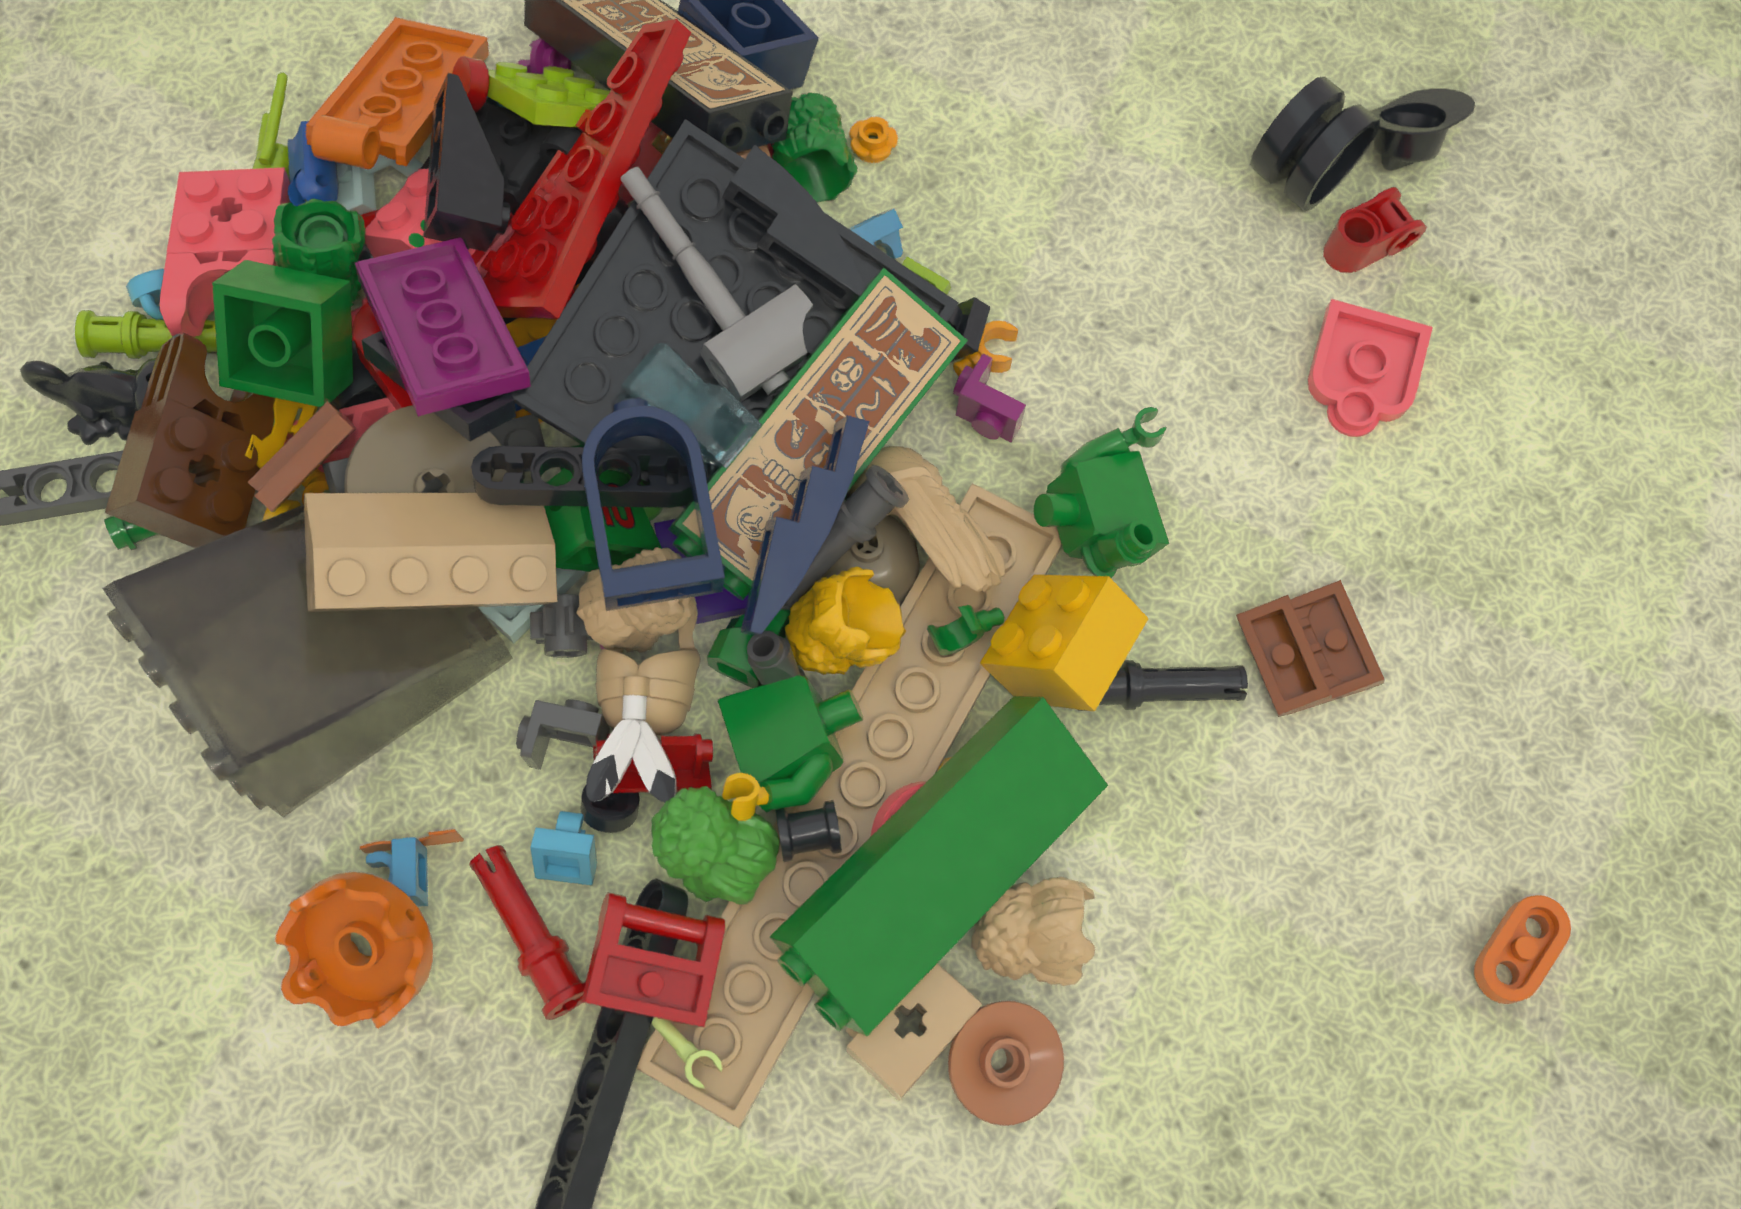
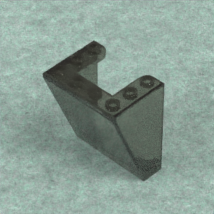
M304 505L115 580L102 588L115 609L107 613L108 618L122 637L129 643L134 640L144 654L138 658L142 669L158 688H162L167 684L177 700L171 703L169 708L177 721L190 735L198 731L209 746L200 754L210 770L221 782L228 780L241 797L247 795L259 810L268 806L282 817L291 813L513 659L504 641L479 607L308 612Z

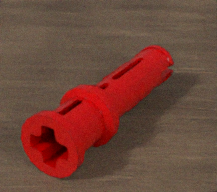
M502 845L490 847L485 851L495 866L496 871L493 873L488 862L484 860L480 853L470 861V868L476 873L521 954L518 958V970L522 976H529L543 999L545 1005L542 1008V1013L546 1020L556 1019L582 1004L581 1000L586 982H582L566 955L569 951L566 941L561 939L560 936H551L545 922L508 859Z

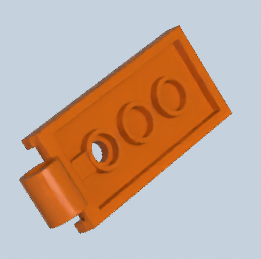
M395 17L306 124L307 145H311L313 155L319 159L364 169L373 168L378 156L383 155L386 158L396 160V165L407 167L432 133L434 101L447 74H452L454 66L461 56L485 61L489 55L488 37Z

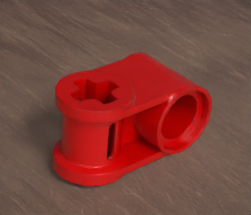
M1391 187L1377 194L1371 200L1349 209L1341 215L1325 243L1323 256L1327 264L1334 270L1341 273H1353L1388 255L1393 256L1410 247L1425 233L1427 227L1422 220H1415L1400 202L1402 195L1396 187Z

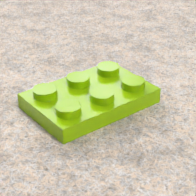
M497 62L496 70L488 69L489 90L487 96L536 125L576 127V123L585 110L589 109L592 111L610 93L608 90L596 89L595 82L575 78L574 71L560 67L546 66L544 67L543 74L527 73V67L523 65Z

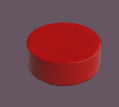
M461 56L457 60L452 74L459 76L473 110L477 112L483 107L488 95V68L483 60Z

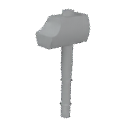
M634 167L627 171L621 177V181L638 204L637 209H641L673 254L672 259L677 260L690 285L723 330V332L704 343L700 352L719 385L736 405L761 388L764 389L767 395H770L790 381L786 372L801 363L807 354L803 336V322L813 306L809 298L795 284L746 316L711 265L694 247L695 242L691 243L659 197L660 192L655 191L639 167Z

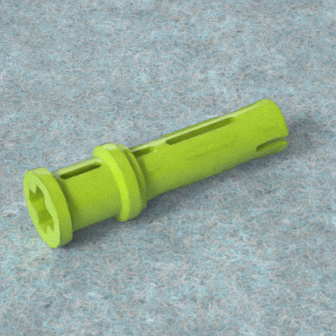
M82 310L78 313L75 323L76 346L81 356L85 358H95L98 353H125L128 358L140 359L142 356H146L148 352L160 351L162 345L172 338L164 320L147 319L145 315L137 311H128L124 316H97L94 311ZM210 320L205 321L200 336L194 337L206 346L207 353L217 352L215 321Z

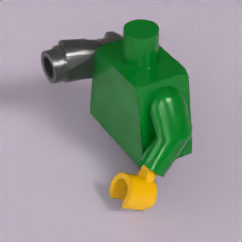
M763 631L762 634L754 635L747 645L748 663L762 686L718 699L741 772L734 773L725 780L722 798L724 800L735 798L732 802L731 815L738 821L750 819L755 814V809L758 805L768 813L774 809L803 806L810 803L829 779L832 772L840 768L844 762L835 733L864 720L858 702L850 689L822 700L804 671L798 667L789 641L771 631Z

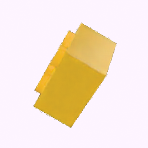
M1034 574L1031 580L1020 590L1018 601L1004 624L993 634L991 645L980 661V664L1013 696L1044 697L1047 703L1053 707L1096 711L1149 618L1109 576Z

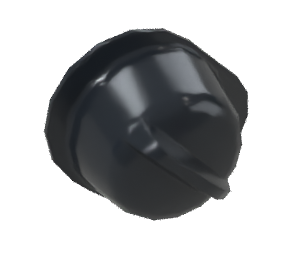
M1430 88L1411 92L1383 107L1371 110L1370 112L1380 119V127L1374 138V146L1376 151L1382 155L1383 168L1392 171L1410 166L1415 162H1423L1435 158L1440 151L1448 129L1465 120L1474 112L1475 102L1472 97L1457 90Z

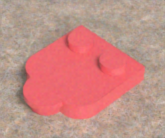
M1331 299L1325 311L1308 376V388L1311 395L1319 403L1327 406L1328 419L1338 432L1350 437H1361L1370 433L1379 421L1388 422L1396 420L1410 408L1416 397L1432 326Z

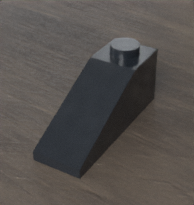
M448 73L434 101L423 237L442 242L462 238L467 248L487 252L497 233L503 235L509 223L510 204L503 202L505 180L459 76Z

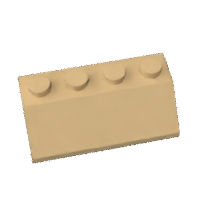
M477 493L304 494L308 612L527 606L557 602L555 542L544 506L490 504L482 500Z

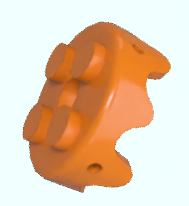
M360 872L335 874L319 881L288 905L291 909L280 925L275 940L277 944L284 945L290 955L289 969L282 980L281 991L289 1002L293 1004H316L326 1011L330 1021L337 1026H347L357 1021L372 1019L375 1027L378 1029L394 1018L421 991L426 983L433 963V942L428 924L418 906L404 891L390 881L373 874ZM351 933L360 934L369 942L372 950L371 956L359 952L358 947L351 940Z

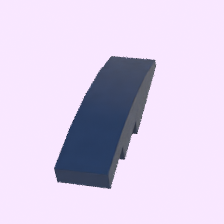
M847 415L836 422L825 469L811 466L800 473L790 520L775 517L766 521L740 633L749 635L762 634L801 583L828 537L853 480L870 421Z

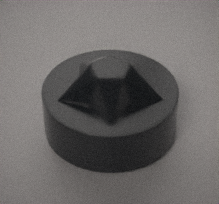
M585 786L581 797V814H584V821L597 831L605 833L620 832L635 822L638 815L640 795L639 792L611 793L604 799L594 802L590 801L587 797Z

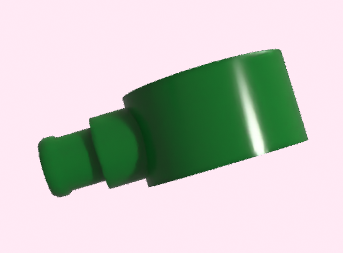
M971 605L958 607L962 614L960 618L942 627L928 625L927 631L939 654L942 656L950 655L972 645L985 632L990 631L992 627L1002 625L1004 623L1002 610L995 607L989 611L980 610L975 612Z

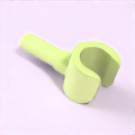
M658 1018L652 1021L651 1024L685 1062V1076L695 1087L705 1088L692 1075L691 1067L697 1058L702 1056L709 1057L722 1072L721 1061L712 1051L698 1050L670 1021Z

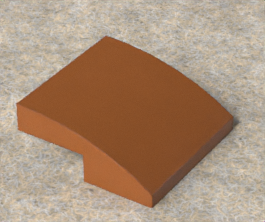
M327 401L248 481L258 491L254 496L271 512H275L356 430V427L336 406Z
M1341 580L1292 599L1289 598V595L1236 615L1278 717L1293 714L1384 684V676Z

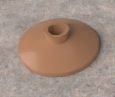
M997 1001L979 1008L953 1038L948 1058L950 1082L960 1103L977 1118L995 1125L1020 1124L1042 1112L1054 1098L1060 1086L1064 1070L1063 1047L1053 1024L1039 1010L1016 1001ZM1003 1049L1006 1053V1063L1001 1069L994 1070L991 1065L992 1056L996 1050Z

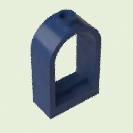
M628 399L616 403L613 406L614 412L603 418L593 428L586 440L582 454L584 486L606 611L723 592L725 575L702 454L694 433L679 417L664 409L648 406V401L645 399ZM650 436L667 442L679 452L685 461L689 474L704 555L612 569L596 480L598 465L608 449L617 442L629 437Z

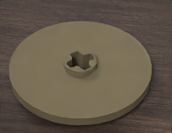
M413 405L403 407L380 418L358 439L347 462L344 493H421L426 487L421 479L422 477L427 481L438 478L443 484L438 493H476L471 470L473 459L480 451L488 447L502 445L490 431L469 441L435 413L417 416ZM495 470V474L491 478L492 481H503L506 470Z

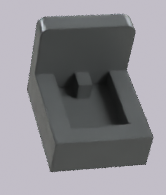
M568 699L565 701V705L562 706L535 700L531 716H524L521 720L516 746L517 749H521L520 756L530 768L541 770L550 738L593 747L596 740H607L610 727L607 725L604 716L598 713L599 709L590 703Z

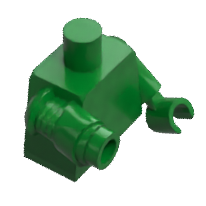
M1148 407L1139 411L1132 428L1121 432L1118 427L1083 444L1061 465V475L1047 486L1046 494L1039 495L1035 500L1033 512L1036 522L1042 527H1057L1064 552L1069 557L1083 559L1087 569L1095 576H1109L1112 578L1117 569L1140 565L1170 544L1140 451H1130L1128 448L1133 444L1150 448L1161 441L1167 427H1163L1153 433L1147 432L1141 427L1142 423L1149 422L1156 417L1158 413L1157 408Z

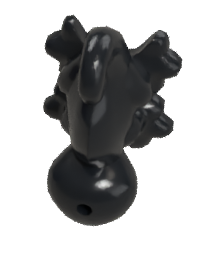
M156 358L148 359L139 370H116L111 364L100 362L98 365L79 368L71 373H64L52 364L43 361H29L22 366L20 372L23 381L33 389L58 403L66 405L77 414L67 422L68 431L79 435L85 445H91L100 437H110L114 433H118L122 440H127L134 414L142 407Z

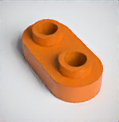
M1542 895L1527 897L1509 908L1475 962L1474 975L1477 985L1488 998L1498 1003L1512 1004L1531 997L1538 990L1569 940L1571 923L1565 909L1557 901ZM1528 918H1532L1539 923L1541 927L1539 938H1535L1528 933L1526 929V920ZM1498 964H1503L1510 969L1512 980L1509 985L1502 983L1496 975Z

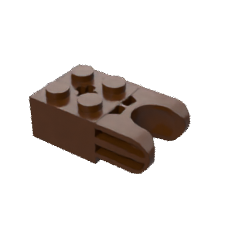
M180 332L163 344L157 355L142 407L135 412L105 513L201 551L214 552L239 544L242 541L255 494V489L248 481L260 470L256 465L258 452L253 444L250 450L253 448L251 459L246 457L245 454L253 434L260 440L271 434L274 423L273 404L275 398L235 389L229 401L216 395L209 386L205 375L206 346L200 340Z

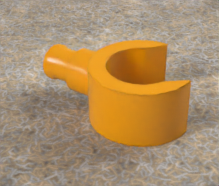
M1005 321L987 323L978 352L954 362L953 368L955 373L959 377L966 366L974 369L983 353L993 358L990 372L1002 373L1010 370L1012 358L992 354L986 349L984 344L995 338L1016 342L1018 329Z

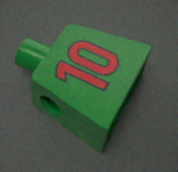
M573 445V446H570V447H584V446H582V445ZM560 467L561 471L546 483L553 486L564 485L573 478V474L569 470ZM606 470L599 476L602 483L611 487L623 486L630 480L624 472ZM544 506L555 542L556 568L585 572L599 569L588 506ZM601 507L611 565H622L624 561L635 557L638 553L640 554L642 550H654L656 547L662 549L643 507Z

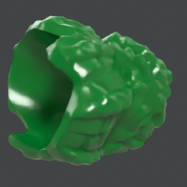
M810 92L807 95L801 94L799 98L792 97L786 140L772 143L771 147L773 148V160L785 168L818 203L825 200H836L840 193L847 190L857 174V165L854 162L855 157L852 156L846 144L847 140L841 126L842 122L840 121L841 115L837 111L836 104L827 96Z
M310 199L298 206L292 203L280 204L276 209L274 217L275 236L272 238L274 246L272 251L275 255L276 266L351 281L352 307L354 305L353 302L360 298L358 291L362 288L357 276L355 263L358 262L359 255L365 244L366 229L363 217L357 211H347L343 205L335 201Z

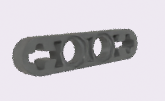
M123 450L0 471V490L2 489L9 496L0 499V526L106 509L111 491L107 493L98 492L96 490V482L103 473L110 470H118ZM55 479L66 480L67 487L63 496L52 502L42 501L41 492L47 483ZM25 495L28 503L23 502L18 496Z

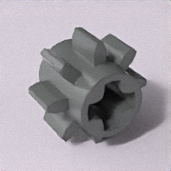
M557 595V602L545 604L543 612H530V639L536 640V644H544L546 656L571 658L587 654V640L593 639L587 634L584 621L576 613L579 607V595Z

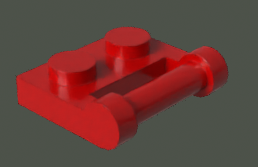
M608 892L604 897L600 910L599 928L581 1002L696 1027H705L725 933V919L705 915L703 920L634 905L627 903L626 896ZM624 927L696 943L697 953L695 961L620 945L618 941L621 928Z

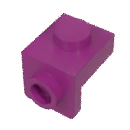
M983 353L974 369L969 366L963 369L955 384L953 394L959 397L956 416L970 422L977 433L988 439L996 440L1000 437L1012 443L1021 427L1026 404L986 385L989 380L993 358Z

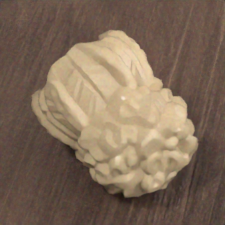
M656 547L654 550H642L640 554L638 553L635 557L624 561L622 565H612V569L680 559L682 557L669 548L660 549ZM599 569L592 570L588 574L586 582L580 588L579 607L576 613L584 621L587 634L604 648L612 649L613 647L624 648L627 653L634 651L643 653L647 650H652L654 643L664 634L670 635L677 631L678 628L684 627L693 615L696 601L694 597L606 611Z
M1050 877L1033 886H1030L1027 882L1012 885L973 926L975 931L972 935L971 947L975 949L976 957L982 962L983 969H992L996 974L1013 980L1020 979L1022 976L1031 973L1039 982H1047L1050 985L1061 984L1062 986H1068L1078 983L1083 976L1081 970L1083 964L1088 963L1095 955V946L1082 933L1085 900L1095 899L1094 891L1088 888L1085 883L1065 877Z

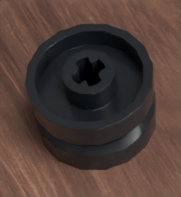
M1325 76L1314 79L1289 101L1262 136L1250 161L1251 168L1270 184L1287 178L1284 189L1286 197L1305 212L1316 207L1344 180L1364 155L1380 127V119L1361 104L1353 105L1343 110L1345 102L1344 91Z

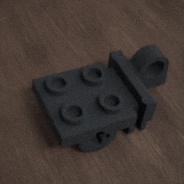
M484 103L483 107L475 112L505 180L503 202L510 204V212L514 215L557 151L560 150L567 155L582 132L576 127L536 125L510 109L489 103ZM430 155L420 169H429Z

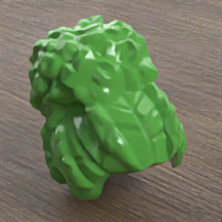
M703 786L700 789L692 787L681 789L676 796L667 800L660 811L653 816L651 820L653 854L657 857L659 865L666 869L668 876L675 879H683V886L686 887L688 892L693 893L696 898L704 902L720 898L739 905L748 904L753 900L760 882L775 870L780 841L778 833L769 821H766L756 812L750 819L738 821L731 815L733 801L724 800L722 796H717L716 792L711 791L707 786Z

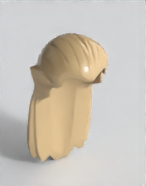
M903 446L883 447L849 489L847 498L867 479L865 473L872 465L883 468L902 485L909 497L908 503L903 508L895 507L888 515H897L904 522L937 569L956 589L961 588V585L964 584L978 592L990 590L992 584L999 586L1001 584L1000 577L1005 576L1003 558L998 548L988 539L985 532L981 530L974 519L956 503L955 497L949 493V488L942 485V477L938 468L926 459H923L922 455L913 449L904 448Z

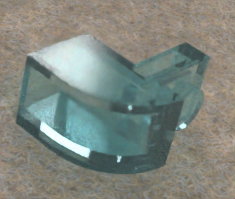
M657 343L621 385L634 399H645L648 401V406L669 411L684 421L692 430L699 443L703 461L712 465L727 468L762 426L724 386L705 383L667 344Z

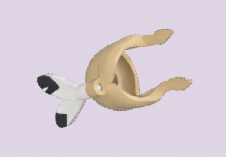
M697 607L684 627L678 628L680 650L653 655L640 664H637L629 656L622 654L624 648L602 649L598 654L596 665L598 706L602 709V715L607 725L614 730L604 743L587 775L586 793L590 801H600L615 790L630 765L632 758L649 793L664 803L676 796V776L656 735L670 733L680 728L686 719L687 712L691 708L695 690V679L701 660L693 641V631L698 616Z

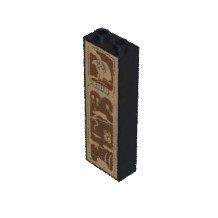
M525 0L524 26L610 91L611 89L607 85V78L642 26L677 19L692 33L683 50V62L679 69L671 76L661 98L662 107L651 122L674 138L686 119L735 153L750 150L754 145L761 147L786 140L793 91L664 1Z

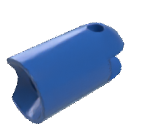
M301 121L296 136L288 140L289 200L295 206L306 202L305 200L309 201L310 199L336 202L339 193L337 162L319 159L313 155L311 145H307L306 124L308 121Z

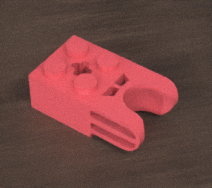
M284 167L179 172L160 293V312L172 337L180 332H184L192 337L200 336L206 319L214 311L212 282L244 260L276 266L275 255L272 251L274 247L272 238L275 236L274 217L276 209L280 204L291 203L288 196L290 180Z

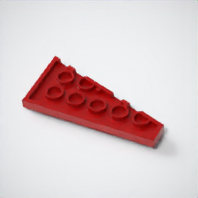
M677 19L642 26L607 78V85L611 89L610 93L592 111L586 109L575 126L583 131L567 155L560 150L557 151L512 217L511 226L515 232L510 240L503 244L496 252L491 249L480 264L483 269L488 271L483 281L501 317L559 319L562 311L573 296V287L584 264L595 252L597 246L596 238L604 220L618 202V190L622 184L621 177L638 159L641 151L640 143L649 123L659 113L662 107L661 98L669 80L683 62V50L692 32Z

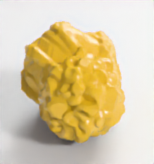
M856 566L847 569V571H841L838 575L834 574L829 578H821L815 582L812 589L806 595H803L790 608L789 624L785 626V634L797 665H800L804 671H816L822 675H845L850 666L856 665L859 668L872 667L883 663L888 657L894 655L899 650L901 637L906 633V629L902 624V610L889 588H882L868 581L874 576L873 570L862 569Z

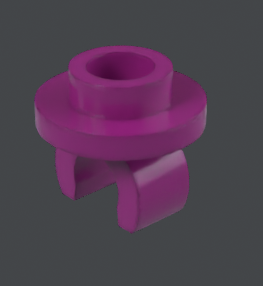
M541 38L531 42L530 60L522 59L517 63L526 66L527 73L543 74L544 67L546 66L571 70L572 61Z

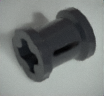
M834 800L825 801L823 808L796 813H787L784 808L775 809L783 862L792 861L794 854L821 849H830L833 854L842 853Z

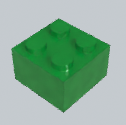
M244 260L212 282L219 386L322 407L327 401L331 403L353 382L351 281Z

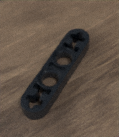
M488 447L476 455L471 465L475 492L482 500L496 505L588 506L582 469L584 447ZM610 448L598 465L596 480L601 507L674 508L684 506L693 499L687 466L677 450ZM554 467L565 468L573 474V478L568 483L560 486L547 484L542 480L541 476L546 470ZM618 468L628 472L631 479L623 486L611 487L602 483L599 476L608 469ZM524 469H530L532 483H524ZM495 470H506L503 481H492L491 478L494 476ZM641 471H648V485H641ZM667 473H678L679 484H667Z

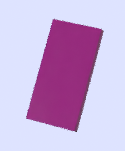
M462 238L355 263L359 282L417 416L531 387L529 370Z

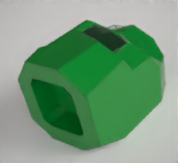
M780 609L764 631H771L777 636L786 638L785 626L789 624L791 611ZM743 614L732 618L726 629L719 631L707 655L708 666L718 673L748 687L756 688L761 685V682L748 663L747 654L748 642L754 635L740 633L745 615Z

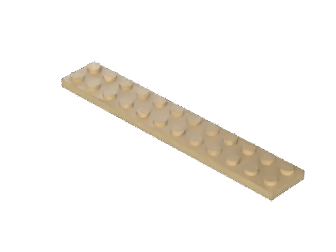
M973 483L960 506L974 519L981 530L985 532L988 539L998 548L1003 558L1005 576L1000 577L1001 584L999 586L992 584L991 589L986 592L982 590L980 592L975 591L964 584L961 585V588L956 589L937 569L930 557L928 558L900 607L902 610V624L906 629V633L901 637L899 650L894 655L888 657L883 663L872 667H865L852 689L864 720L835 733L844 757L842 766L832 772L829 779L810 803L803 806L784 808L787 813H796L823 808L825 801L834 800L842 853L833 854L830 849H821L794 854L792 861L783 862L779 841L775 870L760 882L753 900L748 904L740 905L729 901L720 918L725 919V933L705 1027H696L670 1021L698 1050H709L716 1054L721 1061L722 1072L709 1057L702 1056L697 1058L691 1067L692 1075L705 1088L695 1087L685 1076V1062L656 1029L641 1053L637 1070L738 1129L744 1123L815 994L807 983L804 986H800L782 969L777 959L783 953L769 936L871 837L875 816L882 804L893 792L911 783L927 782L937 772L991 676L980 664V661L991 645L993 634L1002 625L992 627L990 631L985 632L978 641L967 648L944 656L939 654L927 631L928 625L942 627L952 623L962 616L958 607L964 605H971L975 612L980 610L989 611L995 607L1000 608L1004 614L1005 622L1018 601V595L1022 587L1031 580L1034 574L1047 575L1062 547L1057 527L1040 526L1036 522L1034 514ZM776 820V822L773 825V828L777 831L779 836L778 825Z

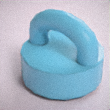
M164 269L139 274L130 279L126 285L132 304L135 307H143L144 311L156 320H164L158 306L160 304Z

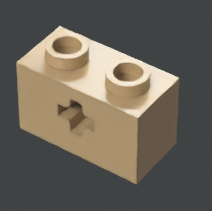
M937 963L868 1036L848 1028L846 1032L853 1039L847 1045L846 1052L900 1101L949 1045L968 1019L982 1006V1003ZM916 1010L923 1016L918 1027L924 1034L918 1037L915 1033L910 1032L902 1039L896 1033L900 1021L895 1014L900 1011L903 1015L909 1016Z

